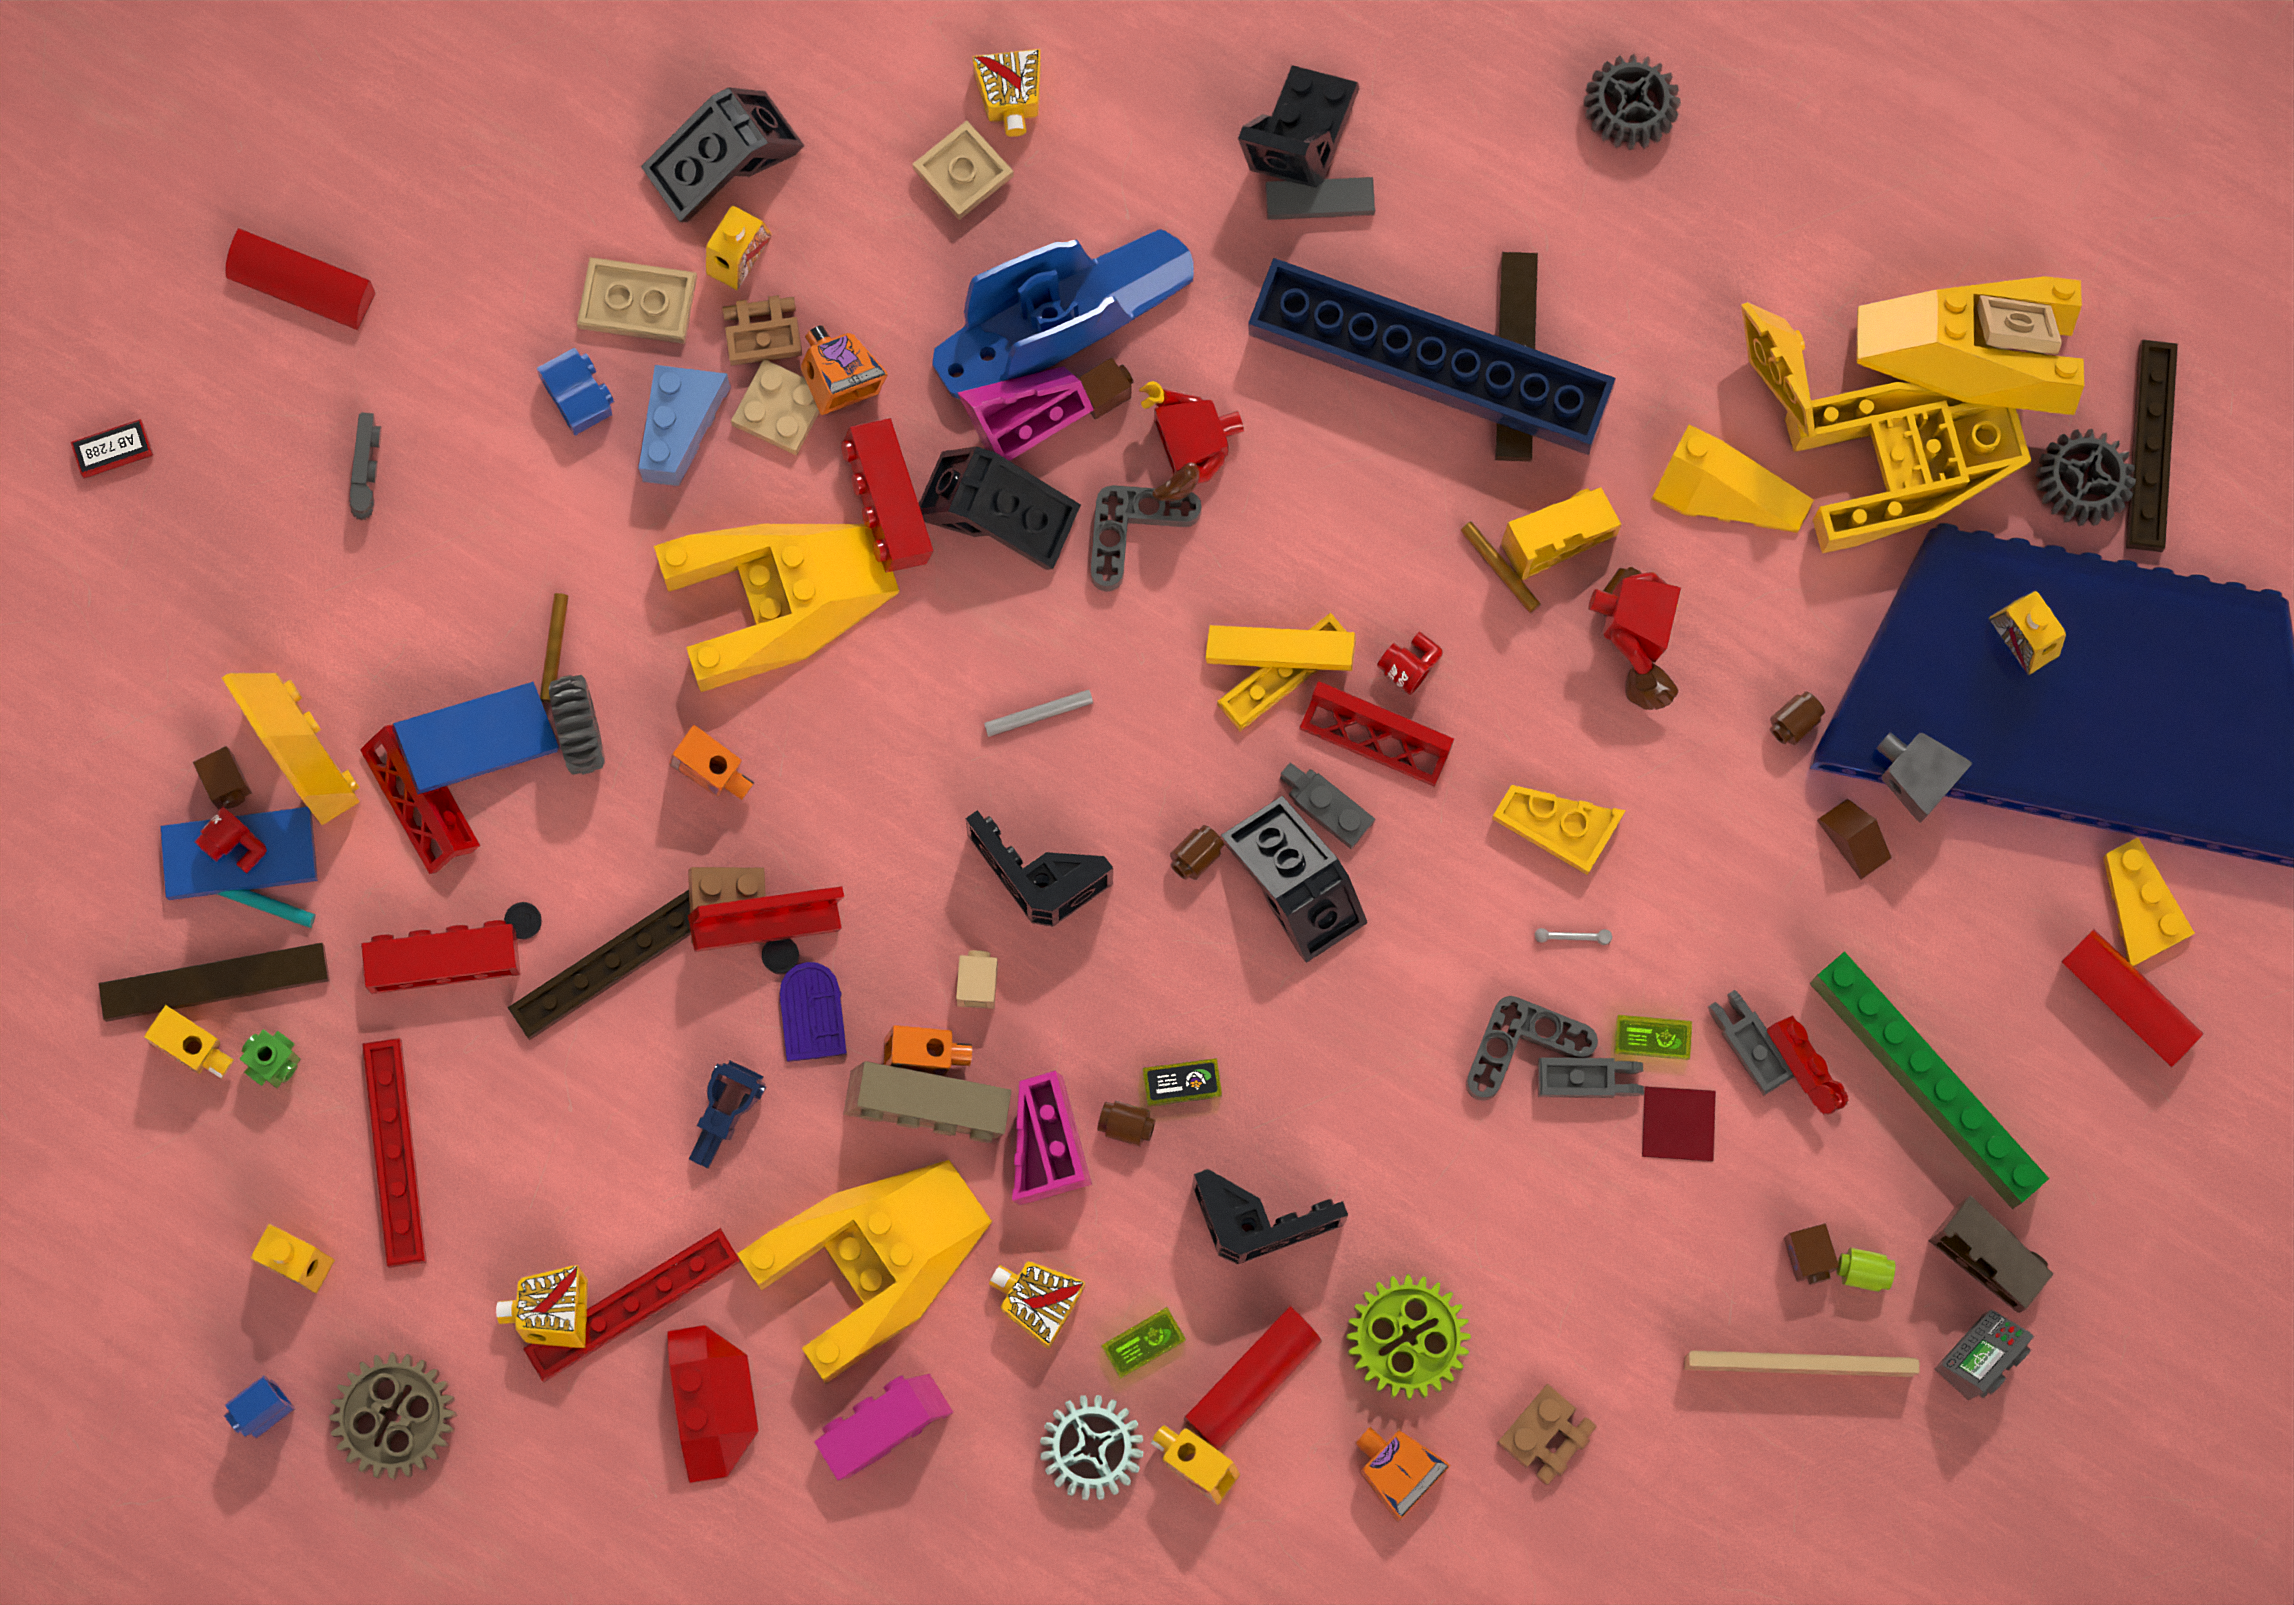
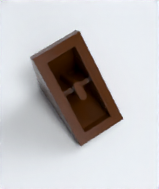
M1846 799L1818 818V823L1860 879H1863L1892 858L1877 820L1849 799Z

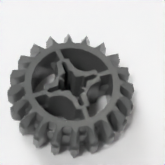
M1635 54L1630 56L1628 63H1626L1619 55L1615 59L1614 65L1606 61L1602 66V71L1596 70L1592 76L1593 82H1589L1586 86L1585 91L1588 95L1585 96L1583 101L1584 106L1588 107L1585 114L1586 120H1594L1591 126L1593 132L1604 130L1601 136L1603 141L1608 140L1610 137L1615 138V148L1619 147L1622 141L1627 142L1629 150L1634 149L1636 142H1639L1644 149L1648 147L1650 139L1658 143L1661 141L1662 133H1670L1672 129L1671 123L1676 122L1679 113L1676 109L1679 108L1681 103L1680 98L1676 97L1679 90L1678 85L1670 84L1673 78L1671 73L1660 74L1663 68L1661 63L1655 65L1654 68L1649 66V57L1644 58L1643 62L1639 63ZM1624 81H1634L1636 83L1630 84ZM1649 89L1657 97L1660 111L1653 107L1654 103L1647 97ZM1604 93L1611 97L1610 101L1616 106L1617 111L1615 115L1607 108ZM1639 96L1638 102L1634 101L1632 104H1629L1625 109L1626 103H1630L1632 100H1635ZM1629 121H1637V122H1640V123H1627V122H1629Z
M2078 429L2072 431L2070 438L2062 434L2058 437L2057 443L2051 442L2047 446L2048 454H2042L2039 458V463L2042 467L2036 470V477L2043 480L2037 484V490L2047 492L2042 498V503L2053 502L2055 505L2051 510L2052 514H2057L2060 510L2065 513L2063 517L2064 522H2069L2073 516L2076 517L2078 526H2083L2087 518L2093 526L2100 523L2101 517L2106 521H2110L2114 517V512L2120 513L2125 508L2124 501H2129L2133 495L2129 489L2135 485L2136 479L2129 475L2135 470V465L2124 463L2129 457V452L2118 453L2119 441H2114L2111 445L2106 442L2108 439L2107 433H2102L2099 439L2095 438L2093 429L2087 430L2084 438ZM2073 454L2089 455L2085 461L2074 459L2068 461L2064 459ZM2101 462L2106 466L2110 475L2102 470ZM2088 467H2090L2089 472H2088V474H2087V475H2088V478H2087V481H2088V482H2087V483L2085 484V486L2081 489V486H2082L2083 481H2084V480H2083V477H2084V474H2083V473L2087 470ZM2061 480L2069 485L2070 493L2064 488ZM2086 494L2097 496L2103 494L2107 496V498L2099 501L2082 500Z
M582 675L560 677V679L550 683L549 695L566 767L573 775L592 773L594 770L603 767L605 755L588 683Z

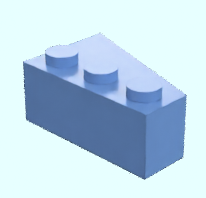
M655 365L639 462V471L643 482L673 486L680 485L700 447L699 444L705 432L715 419V413L723 398H726L731 389L726 373Z

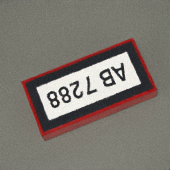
M141 419L71 442L80 474L83 478L153 456V451Z

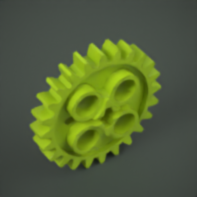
M1410 1274L1406 1275L1403 1285H1399L1396 1278L1392 1276L1389 1281V1289H1386L1378 1282L1375 1285L1376 1297L1367 1291L1363 1294L1364 1300L1368 1304L1367 1306L1355 1304L1353 1309L1361 1317L1349 1318L1348 1324L1357 1329V1332L1347 1334L1346 1340L1357 1342V1346L1350 1349L1348 1355H1360L1361 1360L1358 1361L1354 1369L1367 1368L1369 1372L1365 1376L1364 1382L1367 1383L1374 1378L1379 1380L1377 1392H1380L1388 1385L1391 1387V1398H1395L1399 1389L1404 1390L1407 1400H1411L1415 1389H1418L1422 1398H1426L1428 1394L1427 1386L1431 1385L1436 1392H1440L1442 1386L1439 1379L1442 1378L1452 1383L1454 1377L1449 1369L1452 1368L1460 1371L1463 1369V1364L1456 1357L1469 1354V1350L1460 1346V1342L1471 1339L1470 1334L1460 1332V1328L1467 1325L1469 1320L1464 1318L1457 1319L1456 1314L1459 1313L1463 1306L1459 1304L1451 1307L1448 1304L1452 1298V1292L1442 1297L1438 1294L1441 1283L1437 1282L1430 1290L1426 1288V1277L1424 1276L1420 1279L1418 1285L1412 1284ZM1410 1302L1420 1303L1425 1309V1317L1419 1321L1409 1319L1405 1313V1305ZM1432 1319L1438 1320L1436 1326L1420 1333L1415 1338V1346L1405 1342L1384 1356L1379 1354L1380 1349L1401 1338L1403 1334L1402 1329L1405 1328L1410 1333ZM1377 1321L1388 1322L1393 1330L1392 1336L1386 1340L1376 1338L1372 1331V1325ZM1429 1335L1441 1337L1445 1344L1444 1351L1439 1354L1430 1353L1424 1345L1425 1338ZM1396 1354L1407 1355L1412 1362L1411 1370L1406 1373L1397 1372L1392 1366V1357Z

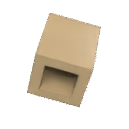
M974 950L969 951L968 956L960 955L956 997L957 1007L995 1009L998 961L997 958L990 957L991 953Z

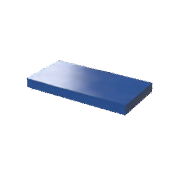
M534 682L393 723L392 726L417 795L553 754L559 750L557 740Z
M308 807L235 816L267 848L266 854L247 874L236 865L248 851L240 842L227 856L224 854L217 862L195 844L194 841L201 835L200 831L211 819L160 826L166 898L168 900L215 895L231 890H253L318 881L312 812Z

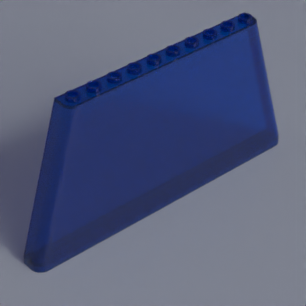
M1948 523L1937 524L1936 528L1928 530L1812 754L1810 769L1885 784L1881 777L1893 763L1876 749L1890 732L1907 746L1919 733H1924L1972 762V765L1947 792L1945 797L2294 868V633L2289 601L2282 597L2281 592L2272 589L2250 590L2246 589V585L2238 582H2226L2224 584L2210 582V578L2203 575L2194 574L2188 577L2176 575L2173 570L2164 567L2142 568L2138 567L2136 562L2130 560H2118L2116 562L2102 560V556L2095 553L2086 552L2080 555L2068 553L2065 548L2056 545L2034 546L2030 545L2028 540L2022 538H2010L2009 540L1994 538L1995 535L1987 531L1978 530L1973 533L1960 531L1957 526ZM2036 591L2064 628L2066 637L2060 656L2028 675L1989 617L2017 599Z

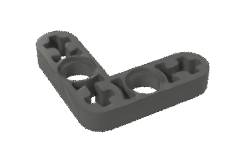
M1116 485L1103 488L1098 493L1096 499L1091 561V580L1094 586L1099 590L1107 592L1113 591L1121 585L1124 577L1128 523L1190 527L1196 524L1201 516L1202 506L1199 497L1191 492L1185 498L1170 501V507L1175 508L1181 507L1182 502H1189V507L1195 510L1189 511L1188 516H1181V510L1169 509V516H1164L1165 501H1159L1152 495L1156 488ZM1110 496L1117 497V502L1123 504L1116 506L1115 521L1108 520V505L1102 504L1103 502H1108ZM1145 498L1155 499L1159 504V510L1153 515L1143 514L1138 507L1141 500ZM1106 530L1116 531L1120 536V542L1114 547L1104 546L1099 540L1102 532ZM1105 556H1112L1111 570L1114 573H1118L1117 575H1111L1110 581H1104L1103 575L1097 573L1104 570Z
M1514 996L1504 997L1495 1006L1466 1080L1467 1091L1473 1098L1482 1101L1489 1100L1496 1095L1519 1038L1569 1058H1588L1597 1047V1034L1593 1028L1521 998ZM1510 1005L1516 1007L1515 1013L1520 1016V1020L1515 1018L1512 1020L1507 1031L1514 1032V1038L1504 1031L1492 1029L1493 1025L1501 1029L1505 1014L1500 1012V1010H1507ZM1542 1018L1551 1020L1555 1024V1034L1549 1038L1539 1036L1535 1031L1536 1021ZM1563 1025L1569 1027L1566 1033L1568 1036L1577 1038L1580 1033L1585 1034V1042L1590 1044V1048L1584 1046L1581 1051H1577L1574 1049L1575 1042L1564 1038L1562 1045L1556 1043L1562 1033ZM1495 1038L1503 1040L1507 1045V1054L1502 1058L1490 1056L1486 1049L1488 1041ZM1480 1059L1491 1066L1501 1067L1500 1072L1493 1068L1489 1082L1494 1086L1493 1088L1487 1087L1484 1092L1477 1089L1478 1083L1473 1081L1474 1077L1480 1078L1486 1068L1485 1064H1479Z

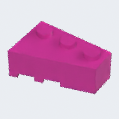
M1064 366L958 392L984 448L999 454L1008 461L1094 410L1081 381Z
M1055 1070L1019 1081L1016 1128L1018 1135L1014 1161L1016 1168L1012 1201L1018 1205H1024L1092 1185L1063 1076Z
M930 1374L906 1380L901 1375L887 1383L883 1387L886 1393L876 1400L870 1396L856 1404L852 1408L855 1412L854 1415L845 1421L842 1417H838L822 1428L824 1435L814 1442L838 1481L852 1477L892 1452L891 1449L909 1437H916L923 1432L921 1429L936 1419H944L954 1413Z

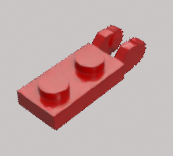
M1793 1015L1767 1028L1770 1038L1805 1094L1807 1093L1814 1106H1817V1110L1820 1111L1819 1113L1822 1112L1823 1115H1829L1834 1113L1835 1110L1842 1109L1845 1105H1848L1849 1096L1844 1091L1843 1084L1832 1080L1833 1078L1828 1072L1826 1061L1821 1055L1816 1053L1808 1040L1806 1029L1801 1023L1796 1021Z

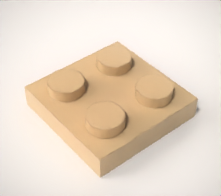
M968 121L964 122L913 163V170L959 220L1014 177L1013 170Z
M1980 295L1977 311L1986 345H1991L1996 349L2008 350L2013 348L2027 350L2030 353L2058 355L2062 341L2051 305Z
M763 359L731 423L732 426L797 456L819 414V410L804 377Z

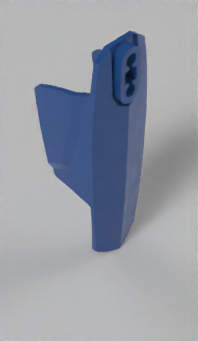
M1158 229L1095 259H1091L1079 241L1075 239L1069 242H1054L1002 263L971 279L964 308L965 325L935 347L933 368L950 395L957 399H960L958 392L1041 372L1110 335L1193 282L1194 262L1191 252L1179 239L1162 229ZM987 356L993 357L990 361L983 360ZM954 373H961V374H962L960 377H952V376H951V375H953Z

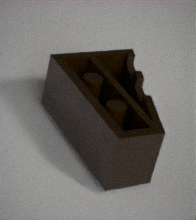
M1972 1196L1956 1205L1928 1240L2017 1313L2027 1309L2053 1276V1273L2047 1268L2048 1263L2044 1258L2033 1251H2029L2013 1233L1999 1223Z

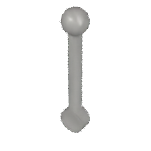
M1539 928L1534 934L1535 939L1541 943L1546 942L1548 939L1591 940L1598 941L1601 945H1607L1612 940V933L1606 929L1601 930L1599 933L1548 932L1544 928Z

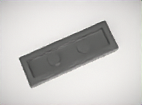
M1373 177L1324 179V182L1317 188L1291 181L1266 182L1268 220L1374 215Z

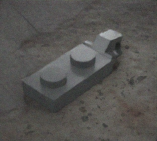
M1291 762L1281 772L1280 779L1292 788L1289 796L1295 800L1294 804L1348 848L1352 849L1375 822L1376 819L1319 773L1316 774V772L1309 769L1305 774Z

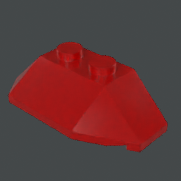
M706 1325L667 1331L669 1368L675 1410L689 1483L727 1478L759 1432L748 1355Z

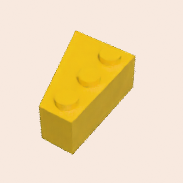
M1602 487L1592 491L1586 488L1577 492L1568 500L1552 504L1544 509L1508 522L1501 545L1518 577L1523 581L1617 536L1622 524Z

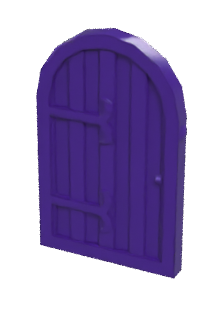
M805 962L795 965L786 973L781 982L779 1002L782 1011L787 1062L847 1055L841 1004L842 993L836 976L829 968L819 963Z

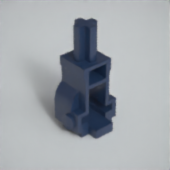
M729 1060L728 1064H716L707 1087L709 1105L697 1124L703 1130L689 1160L709 1169L722 1140H731L740 1115L748 1112L755 1102L761 1100L766 1089V1083L762 1082L764 1076ZM723 1076L752 1089L750 1095L744 1094L738 1109L733 1110L731 1115L717 1109L728 1084L721 1081Z

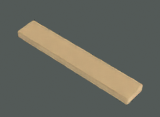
M1690 1351L1684 1356V1370L1913 1377L1919 1374V1360L1917 1358Z

